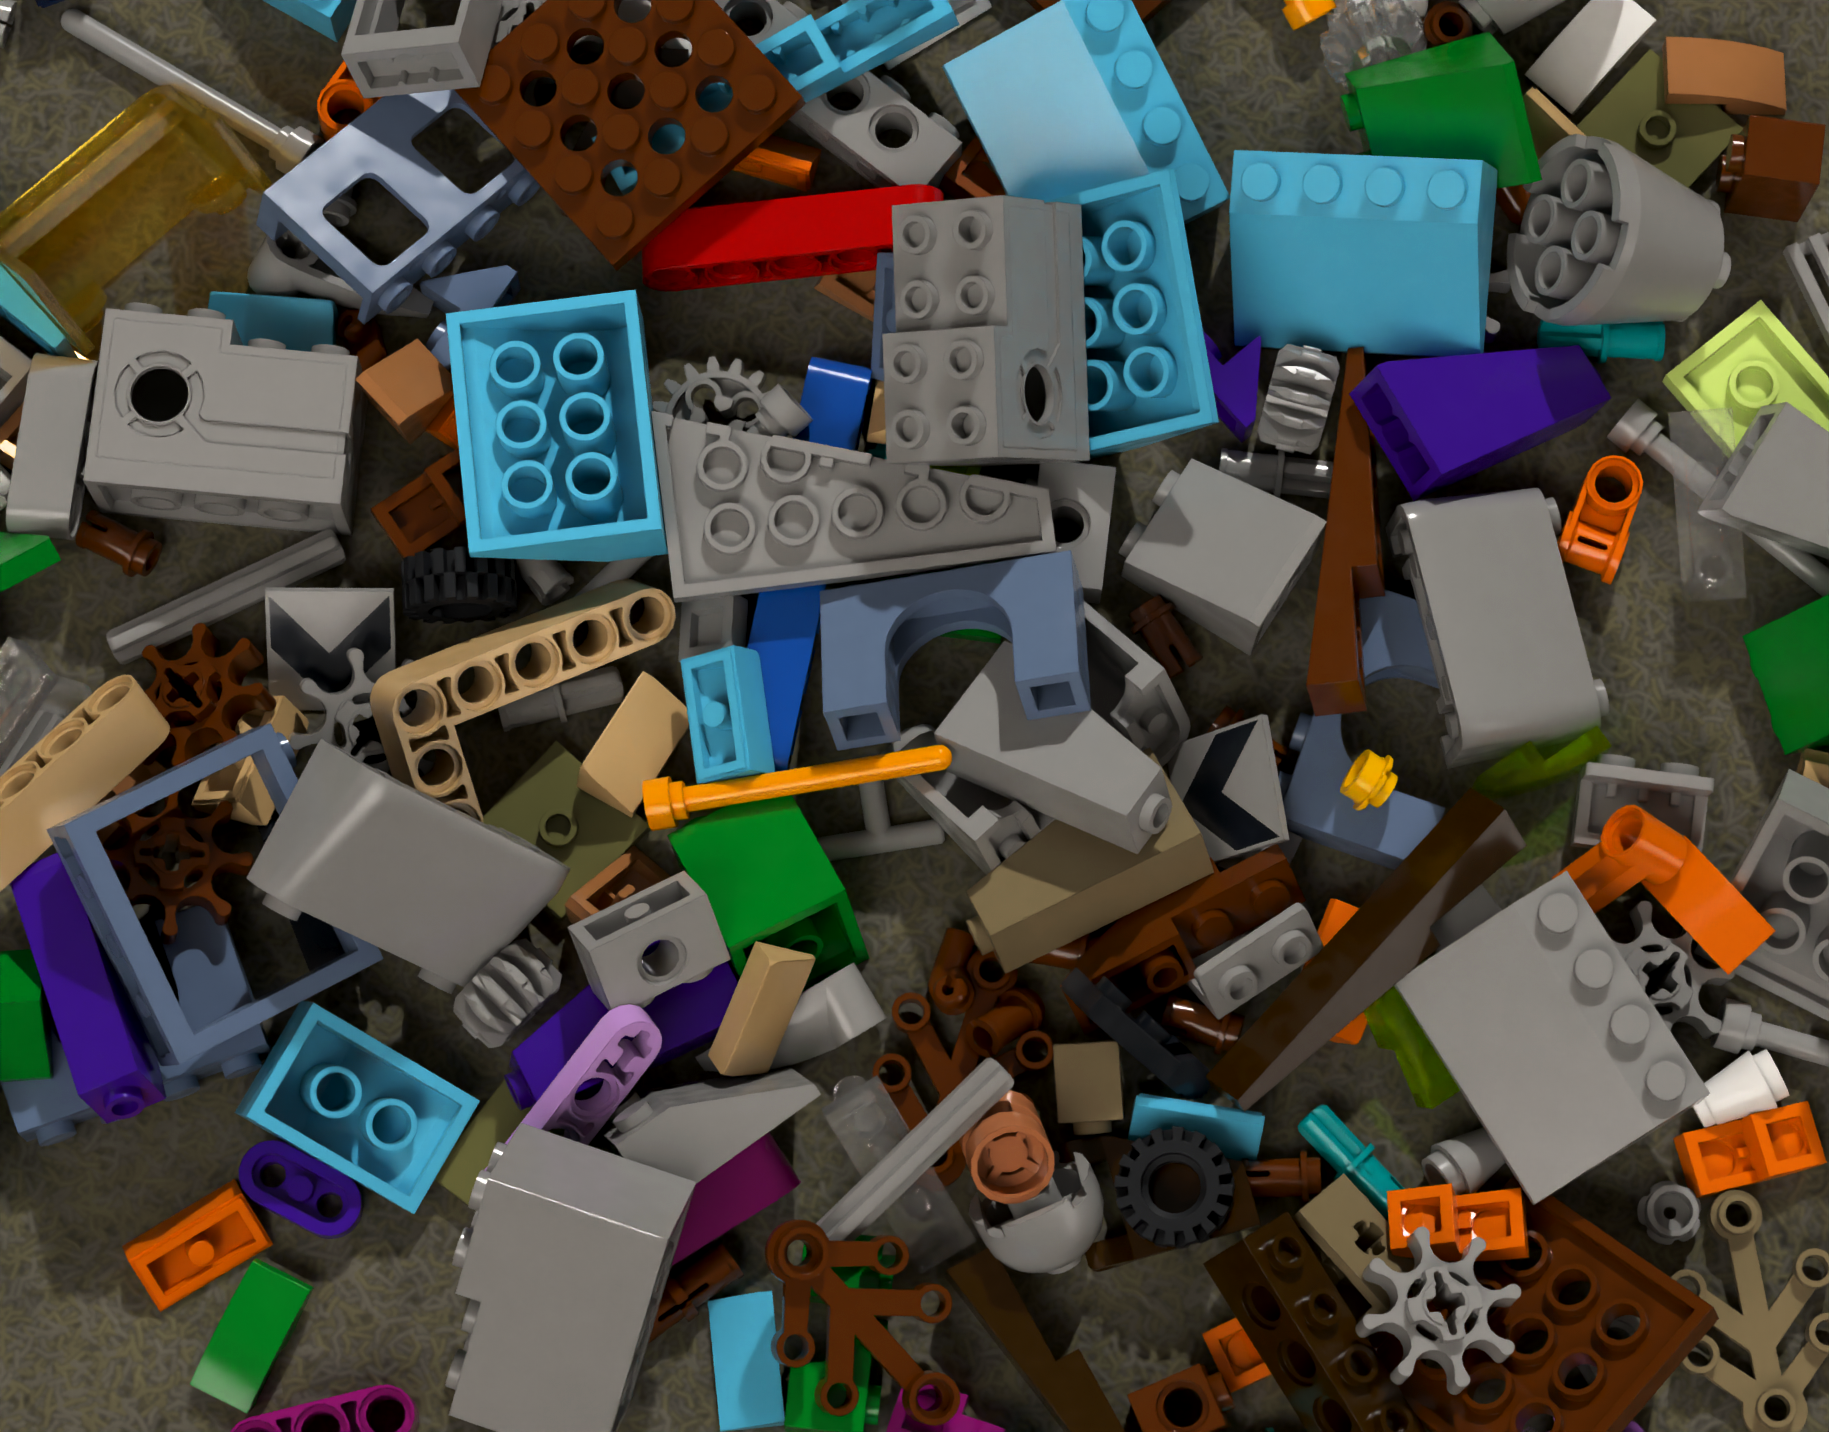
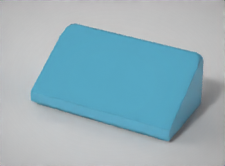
M211 291L209 293L208 309L219 311L226 315V319L234 320L243 346H248L249 340L257 338L282 342L286 345L287 350L311 352V348L314 345H336V322L339 317V311L332 300Z
M732 645L680 660L697 785L775 772L758 652Z
M1139 1093V1096L1136 1095L1132 1107L1128 1140L1135 1141L1139 1137L1142 1140L1151 1135L1150 1131L1158 1128L1171 1130L1172 1126L1184 1127L1187 1131H1197L1205 1135L1208 1140L1220 1148L1225 1158L1242 1161V1158L1256 1160L1265 1116H1262L1260 1112L1248 1110L1244 1112L1242 1109Z
M772 1290L709 1300L708 1311L720 1432L783 1426L785 1414L780 1364L775 1360L771 1352V1341L776 1333Z

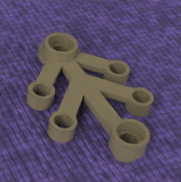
M1729 1190L1719 1195L1711 1203L1707 1213V1221L1714 1236L1727 1243L1741 1314L1709 1292L1704 1278L1698 1272L1683 1269L1673 1274L1671 1278L1675 1281L1679 1279L1692 1281L1697 1289V1296L1714 1307L1719 1319L1712 1327L1749 1352L1754 1379L1722 1359L1717 1343L1707 1335L1699 1341L1700 1344L1708 1349L1709 1361L1707 1365L1703 1367L1695 1366L1686 1357L1681 1362L1680 1367L1688 1374L1704 1376L1741 1403L1742 1420L1749 1432H1800L1805 1425L1808 1414L1807 1402L1802 1392L1829 1354V1345L1819 1342L1815 1333L1816 1327L1820 1322L1829 1323V1313H1822L1809 1321L1805 1329V1339L1807 1342L1782 1375L1776 1347L1813 1292L1829 1283V1254L1822 1249L1811 1248L1798 1255L1792 1265L1793 1275L1768 1310L1754 1240V1234L1759 1230L1762 1223V1210L1758 1201L1751 1194L1742 1190ZM1738 1204L1746 1210L1748 1220L1745 1226L1736 1227L1728 1222L1726 1218L1728 1205ZM1806 1258H1815L1822 1263L1824 1275L1821 1280L1813 1281L1805 1276L1802 1266ZM1769 1397H1777L1784 1402L1786 1415L1782 1421L1771 1420L1766 1415L1764 1405Z

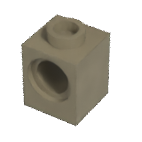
M1115 1040L1054 1044L1053 1054L1058 1123H1073V1135L1112 1132V1120H1122L1125 1118L1121 1045Z

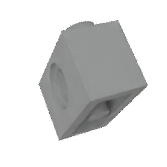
M1077 462L1042 463L1039 467L1038 478L1025 477V484L1049 489L1053 522L1060 519L1069 520L1080 529L1081 535L1073 542L1060 543L1055 541L1057 552L1071 550L1082 584L1084 601L1100 604L1116 467Z
M685 871L677 873L567 927L592 992L609 1011L620 1005L628 1004L644 1008L654 1000L655 996L681 983L699 981L708 976L714 967L731 959L707 894ZM660 940L658 947L653 953L642 957L645 949L651 943Z

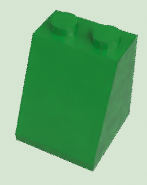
M1489 31L1344 73L1349 93L1340 96L1342 112L1348 130L1350 132L1359 130L1364 152L1354 155L1483 160L1498 170L1497 188L1529 184L1542 180L1515 62Z
M1828 594L1742 636L1750 656L1751 670L1759 681L1771 715L1773 731L1780 740L1785 755L1802 753L1807 748L1819 750L1829 747Z
M792 795L725 806L707 816L696 817L686 823L684 827L667 835L681 871H685L708 896L731 958L727 962L737 982H739L755 941L812 954L816 958L803 991L852 963L858 965L870 959L847 892Z

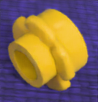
M1367 749L1352 764L1343 779L1340 793L1353 800L1355 803L1353 809L1361 811L1369 804L1379 808L1388 799L1398 780V776L1391 772L1394 760L1390 755H1387L1385 758L1380 757Z

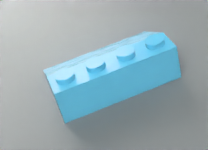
M1061 0L942 66L1007 196L1047 201L1166 169H1175L1184 225L1221 207L1230 199V195L1132 0Z
M1234 150L1229 226L1235 346L1246 347L1255 338L1261 336V348L1282 349L1286 344L1303 347L1304 344L1329 352H1347L1348 348L1364 347V351L1367 354L1423 357L1484 353L1498 170L1483 160Z
M1166 169L1044 201V203L1063 202L1081 205L1090 459L1137 449L1219 423L1175 169Z
M636 289L446 313L470 557L609 562L668 554L651 415L653 405L644 323Z

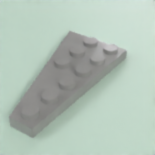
M651 411L675 603L969 567L979 563L989 564L1057 552L1048 488L977 474L969 476L930 468V465L887 464V459L873 457L870 453L773 435L772 437L735 430L727 425L712 422L704 424L674 418L671 414Z

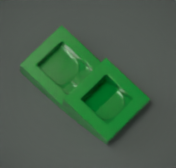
M255 1258L229 1302L198 1364L190 1385L248 1414L254 1408L280 1351L291 1338L314 1287Z

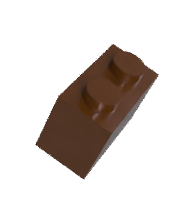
M1750 114L1741 134H1731L1727 155H1721L1719 159L1715 190L1716 192L1726 193L1724 213L1798 222L1820 184L1826 125Z

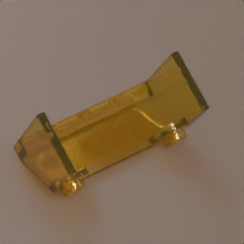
M161 85L139 97L0 213V265L64 334L68 342L84 355H87L95 346L84 333L95 327L104 316L102 308L106 303L107 295L101 288L194 209L202 214L216 212L218 215H224L237 208L245 200L248 188L263 195V192L273 183L221 115L173 86Z

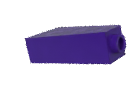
M1580 345L1387 361L1375 366L1349 393L1413 501L1581 426L1612 398L1605 388L1599 372L1591 365Z
M58 853L30 864L10 883L78 1096L107 1124L118 1119L136 1116L144 1108L166 1099L158 1059Z
M660 940L651 943L645 949L642 957L653 953L658 947ZM727 961L714 967L705 978L692 983H681L655 996L649 1005L642 1008L658 1027L662 1036L661 1049L645 1072L715 1039L738 984ZM590 984L512 1051L509 1063L512 1072L504 1075L509 1092L520 1111L528 1107L532 1109L600 1019L609 1012L592 992ZM625 1035L622 1039H628L632 1041L634 1038H636V1036L628 1037ZM604 1059V1061L607 1062L611 1068L614 1067L608 1062L607 1059ZM591 1078L583 1082L575 1093V1099L587 1100L595 1096L603 1086L604 1079Z

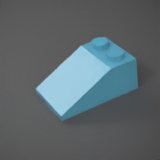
M301 1001L235 1113L296 1149L348 1176L351 1180L399 1207L415 1214L480 1100L314 1002Z

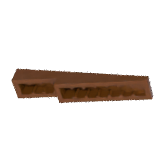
M1364 347L1348 348L1306 683L1315 717L1367 711L1360 599L1385 596L1376 441L1374 434L1349 395L1370 373Z

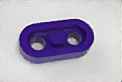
M264 1141L250 1148L241 1160L239 1181L246 1195L257 1205L321 1238L336 1239L350 1233L360 1222L364 1204L362 1194L356 1184L348 1176L296 1148L280 1141ZM277 1164L284 1167L286 1172L285 1180L278 1187H267L263 1184L262 1174L268 1166ZM327 1195H337L343 1202L341 1212L332 1218L324 1217L319 1212L320 1201Z

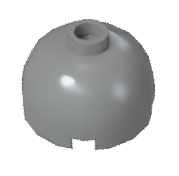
M1053 1151L1055 1166L1049 1184L1037 1196L1027 1201L1003 1204L986 1197L982 1202L978 1193L971 1199L968 1214L977 1233L993 1256L1001 1261L1002 1264L1010 1269L1021 1272L1060 1274L1072 1269L1081 1261L1082 1255L1088 1251L1101 1231L1104 1208L1100 1185L1090 1163L1083 1154L1073 1152L1075 1161L1060 1163L1058 1151Z

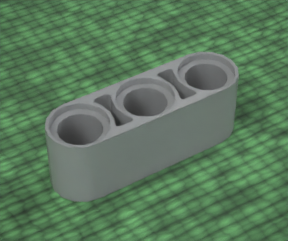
M35 353L27 379L7 498L6 528L8 532L46 535L50 538L74 540L76 537L86 487L83 478L99 361Z

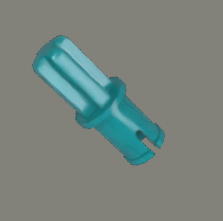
M1541 319L1537 331L1538 348L1580 345L1586 356L1596 357L1597 363H1605L1607 357L1661 361L1665 349V324H1663V321L1561 326Z
M1320 1104L1316 1106L1300 1121L1297 1126L1298 1131L1337 1172L1333 1177L1334 1180L1344 1173L1361 1193L1369 1199L1379 1213L1387 1219V1191L1405 1188L1371 1153L1375 1149L1372 1143L1365 1147L1327 1105Z

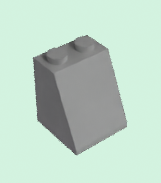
M1191 458L1181 475L1171 470L1161 483L1152 500L1153 503L1160 507L1148 526L1138 521L1123 542L1119 554L1124 556L1126 560L1124 561L1121 576L1154 597L1161 595L1166 604L1173 602L1176 606L1175 610L1250 656L1316 554L1327 521L1309 511Z

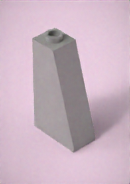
M1788 402L1761 406L1697 512L1706 519L1829 559V432Z
M1005 640L934 732L937 745L946 746L952 753V762L946 768L947 772L1013 801L1016 800L1020 804L1138 854L1151 835L1159 833L1165 827L1170 817L1173 806L1162 768L1091 709V711L1027 721L1014 679L1013 644Z

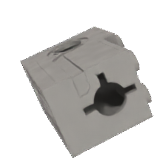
M1006 195L892 205L896 333L882 334L887 464L992 467L1090 461L1081 205L1063 202L1044 203V200Z
M127 303L124 305V310L106 308L83 478L101 513L316 533L332 530L338 535L352 536L368 404L366 396L355 380L363 372L358 356L349 355L350 352L346 348L329 344L314 345L311 348V352L287 350L286 345L282 342L262 338L251 339L248 341V346H243L234 320L226 319L225 314L211 309H190L186 316L164 314L161 308L147 303Z
M521 1122L508 1145L498 1141L492 1152L487 1170L481 1169L475 1181L468 1208L476 1210L471 1227H465L462 1231L452 1261L453 1266L462 1268L455 1294L470 1298L471 1300L461 1328L462 1331L468 1333L463 1350L458 1349L454 1356L445 1387L455 1390L449 1416L496 1432H617L633 1396L696 1182Z

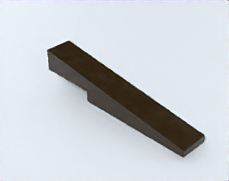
M1470 788L1205 1076L1211 1086L1245 1112L1441 945L1430 927L1527 846L1506 809Z
M988 1248L946 1270L945 1278L1064 1432H1125L1080 1349L1055 1361L1002 1262L997 1260Z

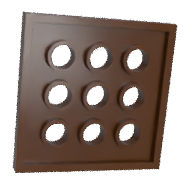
M546 0L489 51L480 87L454 89L616 271L624 266L806 104L800 93L714 0H651V9L648 15L643 20L635 23H628L619 18L618 10L623 0ZM587 35L600 37L604 42V50L598 60L587 65L578 64L572 60L571 51L578 39ZM673 38L686 39L692 45V52L686 63L679 67L671 68L659 62L660 49L667 41ZM538 77H549L555 80L557 85L556 94L548 104L536 107L525 102V89L532 80ZM625 80H637L644 85L645 89L642 101L631 109H619L612 104V93L615 87ZM720 82L732 88V100L724 110L708 112L700 107V95L708 85ZM587 121L596 125L597 137L591 147L583 151H572L566 148L565 134L573 124ZM669 124L682 127L685 130V141L678 151L672 154H660L653 150V136L659 128ZM620 166H628L635 169L638 173V181L635 188L629 194L612 196L606 192L605 181L613 169Z
M1513 1175L1501 1190L1522 1189V1187ZM1522 1189L1526 1207L1528 1247H1536L1542 1250L1540 1260L1534 1267L1524 1271L1511 1269V1260L1475 1261L1473 1265L1474 1276L1483 1287L1490 1290H1500L1510 1284H1517L1521 1289V1296L1510 1307H1498L1487 1318L1491 1331L1497 1336L1511 1340L1514 1343V1352L1504 1362L1496 1363L1485 1351L1477 1348L1464 1350L1462 1356L1463 1366L1470 1377V1383L1457 1395H1452L1447 1391V1377L1444 1369L1427 1367L1426 1359L1417 1360L1412 1374L1403 1384H1397L1422 1426L1430 1432H1522L1525 1423L1533 1416L1539 1414H1548L1555 1418L1550 1432H1622L1717 1322L1719 1317L1712 1305L1552 1195L1532 1205ZM1445 1261V1262H1447V1263H1456V1262H1458V1261ZM1585 1281L1591 1284L1589 1294L1583 1301L1574 1305H1565L1558 1302L1561 1290L1569 1283ZM1411 1292L1407 1298H1412L1413 1293ZM1433 1301L1427 1305L1429 1312H1440L1444 1321L1450 1316L1447 1309H1436ZM1624 1315H1633L1640 1318V1325L1632 1336L1621 1340L1612 1339L1607 1336L1608 1328L1615 1319ZM1469 1323L1464 1324L1466 1333L1469 1329ZM1531 1330H1543L1548 1333L1547 1342L1539 1351L1533 1354H1521L1516 1351V1345L1525 1333ZM1377 1331L1369 1341L1391 1374L1402 1361L1403 1346L1395 1335L1386 1331ZM1584 1364L1597 1367L1596 1378L1589 1386L1582 1389H1570L1565 1386V1379L1573 1368ZM1489 1379L1505 1381V1390L1496 1401L1480 1404L1473 1400L1477 1387L1484 1381Z

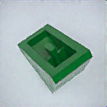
M31 949L0 951V1082L53 1079L51 1009Z

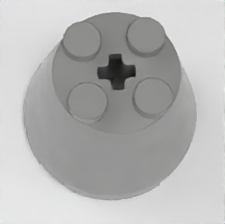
M1580 134L1569 135L1549 148L1538 161L1542 180L1523 185V188L1531 193L1523 215L1520 233L1508 235V277L1513 295L1521 309L1534 313L1538 318L1546 322L1561 326L1660 321L1683 322L1700 308L1712 289L1721 288L1730 275L1731 258L1727 252H1724V228L1720 217L1719 205L1715 201L1705 199L1612 140Z

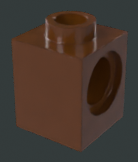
M1200 1363L1127 1395L1143 1432H1219L1231 1426L1226 1412L1236 1408L1221 1372L1209 1375L1206 1365ZM1182 1389L1194 1390L1200 1396L1203 1404L1201 1417L1196 1423L1188 1427H1180L1175 1424L1168 1410L1170 1399L1176 1392Z

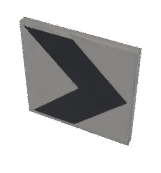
M265 588L268 690L272 696L284 695L298 710H324L321 701L318 698L303 693L300 690L299 684L302 679L310 678L321 690L328 693H336L343 690L349 685L352 678V668L347 659L346 652L353 647L363 652V670L370 681L376 683L381 676L396 669L394 588ZM371 693L356 695L352 701L369 699Z
M1261 714L1180 742L1172 759L1167 763L1170 782L1200 830L1209 857L1212 858L1215 864L1290 840L1268 715Z

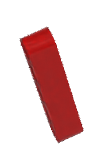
M911 184L688 208L642 249L643 284L653 290L666 292L876 270L877 253L893 252L892 205L944 201V195L940 189L934 186Z

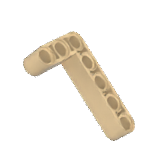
M628 578L617 580L387 672L372 687L370 705L392 777L484 823L455 725L660 642L668 636L674 626L676 613L671 598L662 590ZM643 598L645 607L643 615L638 622L631 625L629 617L631 607L637 600ZM586 620L589 630L587 638L583 644L574 648V631L580 623ZM530 643L532 649L531 659L525 668L517 671L515 664L517 653L523 646ZM473 666L475 672L473 685L465 693L459 694L457 685L459 677L463 671ZM416 690V707L411 714L401 718L399 712L401 700L407 693ZM434 749L436 754L434 767L429 773L420 777L418 773L420 759L425 753Z
M132 675L117 676L100 686L0 777V892L53 844L46 829L95 806L167 738L170 732V725Z

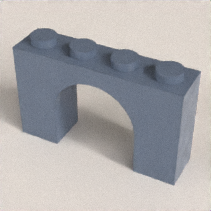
M1071 550L1038 554L1031 557L989 564L979 563L970 567L928 574L919 573L903 578L866 584H851L842 588L820 591L823 714L837 751L901 741L899 681L904 666L910 657L928 641L942 634L962 629L991 631L1005 637L1013 644L1014 679L1027 721L1091 711L1084 595Z
M1386 589L1385 596L1360 599L1365 687L1384 679L1403 678L1418 681L1439 689L1416 600ZM1300 712L1288 747L1300 752L1292 775L1280 771L1278 775L1288 831L1304 839L1395 870L1442 819L1445 807L1393 790L1388 799L1379 808L1369 804L1361 811L1353 809L1355 804L1353 800L1340 793L1343 779L1353 764L1347 755L1341 737L1342 714L1315 717L1314 713L1311 716Z
M195 906L175 915L178 926L176 940L170 945L162 943L176 981L179 1005L192 1032L255 1000L228 922L222 926L217 925L210 913L201 906ZM163 918L155 921L160 937L164 924ZM52 1013L53 1079L1 1082L18 1134L27 1142L37 1139L39 1146H48L67 1140L77 1134L75 1124L99 1116L78 1096ZM263 1022L180 1065L161 1066L159 1063L166 1099L163 1101L177 1100L200 1090L198 1080L223 1071L225 1079H233L261 1068L260 1058L269 1055L272 1050ZM99 1116L101 1123H102V1124H107V1123Z

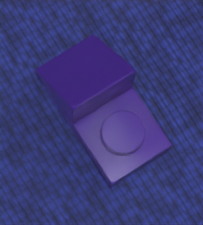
M1203 332L1218 418L1243 443L1251 436L1256 418L1261 336L1255 338L1222 365L1219 362L1222 358L1220 350L1213 340Z

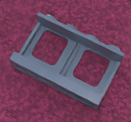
M454 89L383 96L263 192L256 225L273 241L278 239L287 230H290L363 298L357 319L364 325L382 310L387 314L395 311L408 298L414 283L425 274H428L431 278L440 274L454 259L459 246L469 238L474 242L484 238L496 225L503 210L512 203H515L517 206L525 204L540 188V185L514 157V162L479 191L472 194L464 193L413 147L412 139L452 108H460L466 111L499 141ZM365 178L377 180L427 227V233L387 265L381 266L373 263L330 224L323 215V211Z

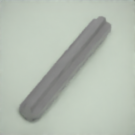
M324 530L109 630L106 634L107 642L119 664L126 665L143 657L142 651L148 645H153L158 650L192 634V628L197 623H204L208 627L264 601L266 587L291 588L343 564L346 560L345 552L336 534L332 530Z
M991 1057L986 1058L816 1223L823 1229L828 1239L855 1241L1013 1087L1014 1080L1011 1075Z

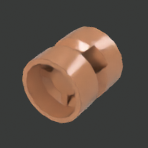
M1009 1090L958 1140L977 1189L990 1200L1003 1204L1022 1203L1037 1196L1049 1184L1055 1166L1054 1152L1034 1104L1021 1093Z

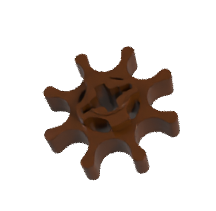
M197 623L192 628L193 643L191 649L180 659L174 661L166 660L153 645H148L143 649L142 656L157 673L153 684L144 692L170 725V732L167 738L142 762L144 765H151L166 748L177 746L172 758V764L175 767L203 753L212 744L223 743L238 736L235 732V727L238 720L247 712L256 709L272 711L276 707L275 698L261 683L257 682L242 686L244 677L248 672L261 665L264 661L262 654L249 639L241 638L229 653L216 658L215 654L220 644L219 640L204 623ZM191 696H196L203 705L200 708H196L189 701Z
M179 791L164 798L166 807L162 813L155 817L146 818L132 813L116 821L126 829L130 840L120 849L104 850L114 870L123 874L128 881L129 888L125 893L131 906L148 904L158 909L161 913L164 924L160 939L166 945L173 944L176 940L178 926L175 915L185 906H201L210 913L217 925H225L229 920L232 908L228 902L215 894L211 882L222 873L231 872L247 876L252 868L254 861L252 853L248 851L236 854L225 853L217 848L213 842L212 834L215 830L230 822L233 806L228 801H221L215 811L208 817L194 819L183 814L178 807ZM163 853H175L176 862L179 864L178 870H166L165 861L162 859Z

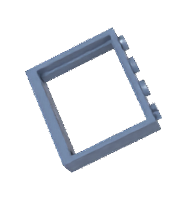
M271 723L252 728L46 829L161 1066L180 1065L384 959L377 946L333 926L345 951L344 954L192 1032L101 844L96 831L250 755L280 816L298 782L293 770L297 766V761L289 741L282 733H275Z

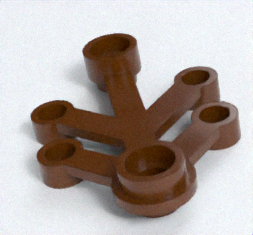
M978 950L968 961L966 969L974 985L976 995L971 1008L965 1013L951 1061L930 1023L931 1009L926 998L918 993L909 992L899 996L893 1004L892 1021L899 1031L906 1033L939 1094L937 1105L976 1068L980 1055L974 1051L966 1037L967 1024L993 1008L1001 994L1009 988H1014L1016 984L1018 969L1006 974L1004 972L1002 979L997 982H988L981 977L979 969L985 962L996 961L999 963L993 951L982 956ZM904 1004H918L923 1010V1018L916 1024L903 1022L899 1017V1010ZM1029 1031L1019 1038L1014 1049L994 1058V1060L1013 1079L1027 1071L1033 1073L1041 1072L1048 1068L1053 1060L1054 1044L1047 1034L1041 1031ZM1030 1041L1041 1042L1047 1050L1046 1058L1037 1063L1028 1061L1022 1052L1025 1044ZM891 1053L881 1056L873 1067V1083L881 1093L888 1095L905 1130L909 1133L927 1116L909 1085L911 1081L910 1064L904 1057L898 1054ZM890 1063L900 1066L905 1075L904 1079L894 1086L885 1084L879 1076L882 1067ZM1021 1093L1033 1103L1032 1099L1029 1096H1027L1024 1093ZM959 1141L946 1151L947 1159L942 1165L931 1166L915 1183L928 1189H940L953 1184L962 1175L966 1166V1158Z
M793 1219L778 1225L770 1234L765 1246L767 1266L773 1276L783 1282L782 1326L775 1333L771 1341V1352L775 1360L784 1366L799 1368L808 1364L813 1358L815 1342L812 1335L807 1332L812 1288L828 1306L825 1377L818 1382L814 1393L815 1402L823 1412L835 1416H844L852 1412L858 1403L859 1391L853 1382L854 1339L856 1337L903 1389L902 1404L906 1413L913 1420L936 1426L952 1419L960 1404V1393L956 1383L946 1374L929 1370L923 1371L874 1316H913L921 1322L939 1323L948 1317L952 1309V1297L949 1291L942 1285L934 1283H922L914 1289L848 1288L830 1268L869 1266L872 1271L878 1274L895 1275L900 1273L908 1264L909 1250L906 1243L899 1237L892 1235H878L870 1241L829 1240L821 1227L811 1221ZM795 1240L802 1241L806 1247V1257L798 1265H793L787 1258L788 1246ZM889 1242L895 1247L897 1255L894 1263L885 1268L879 1263L877 1254L879 1248ZM934 1291L939 1297V1308L934 1314L928 1316L922 1311L921 1299L925 1293ZM796 1334L802 1340L803 1349L797 1358L790 1360L784 1354L783 1346L789 1336ZM841 1383L846 1389V1399L842 1405L833 1408L827 1400V1393L833 1384ZM930 1384L935 1389L936 1400L930 1408L922 1409L917 1400L918 1392L923 1386Z

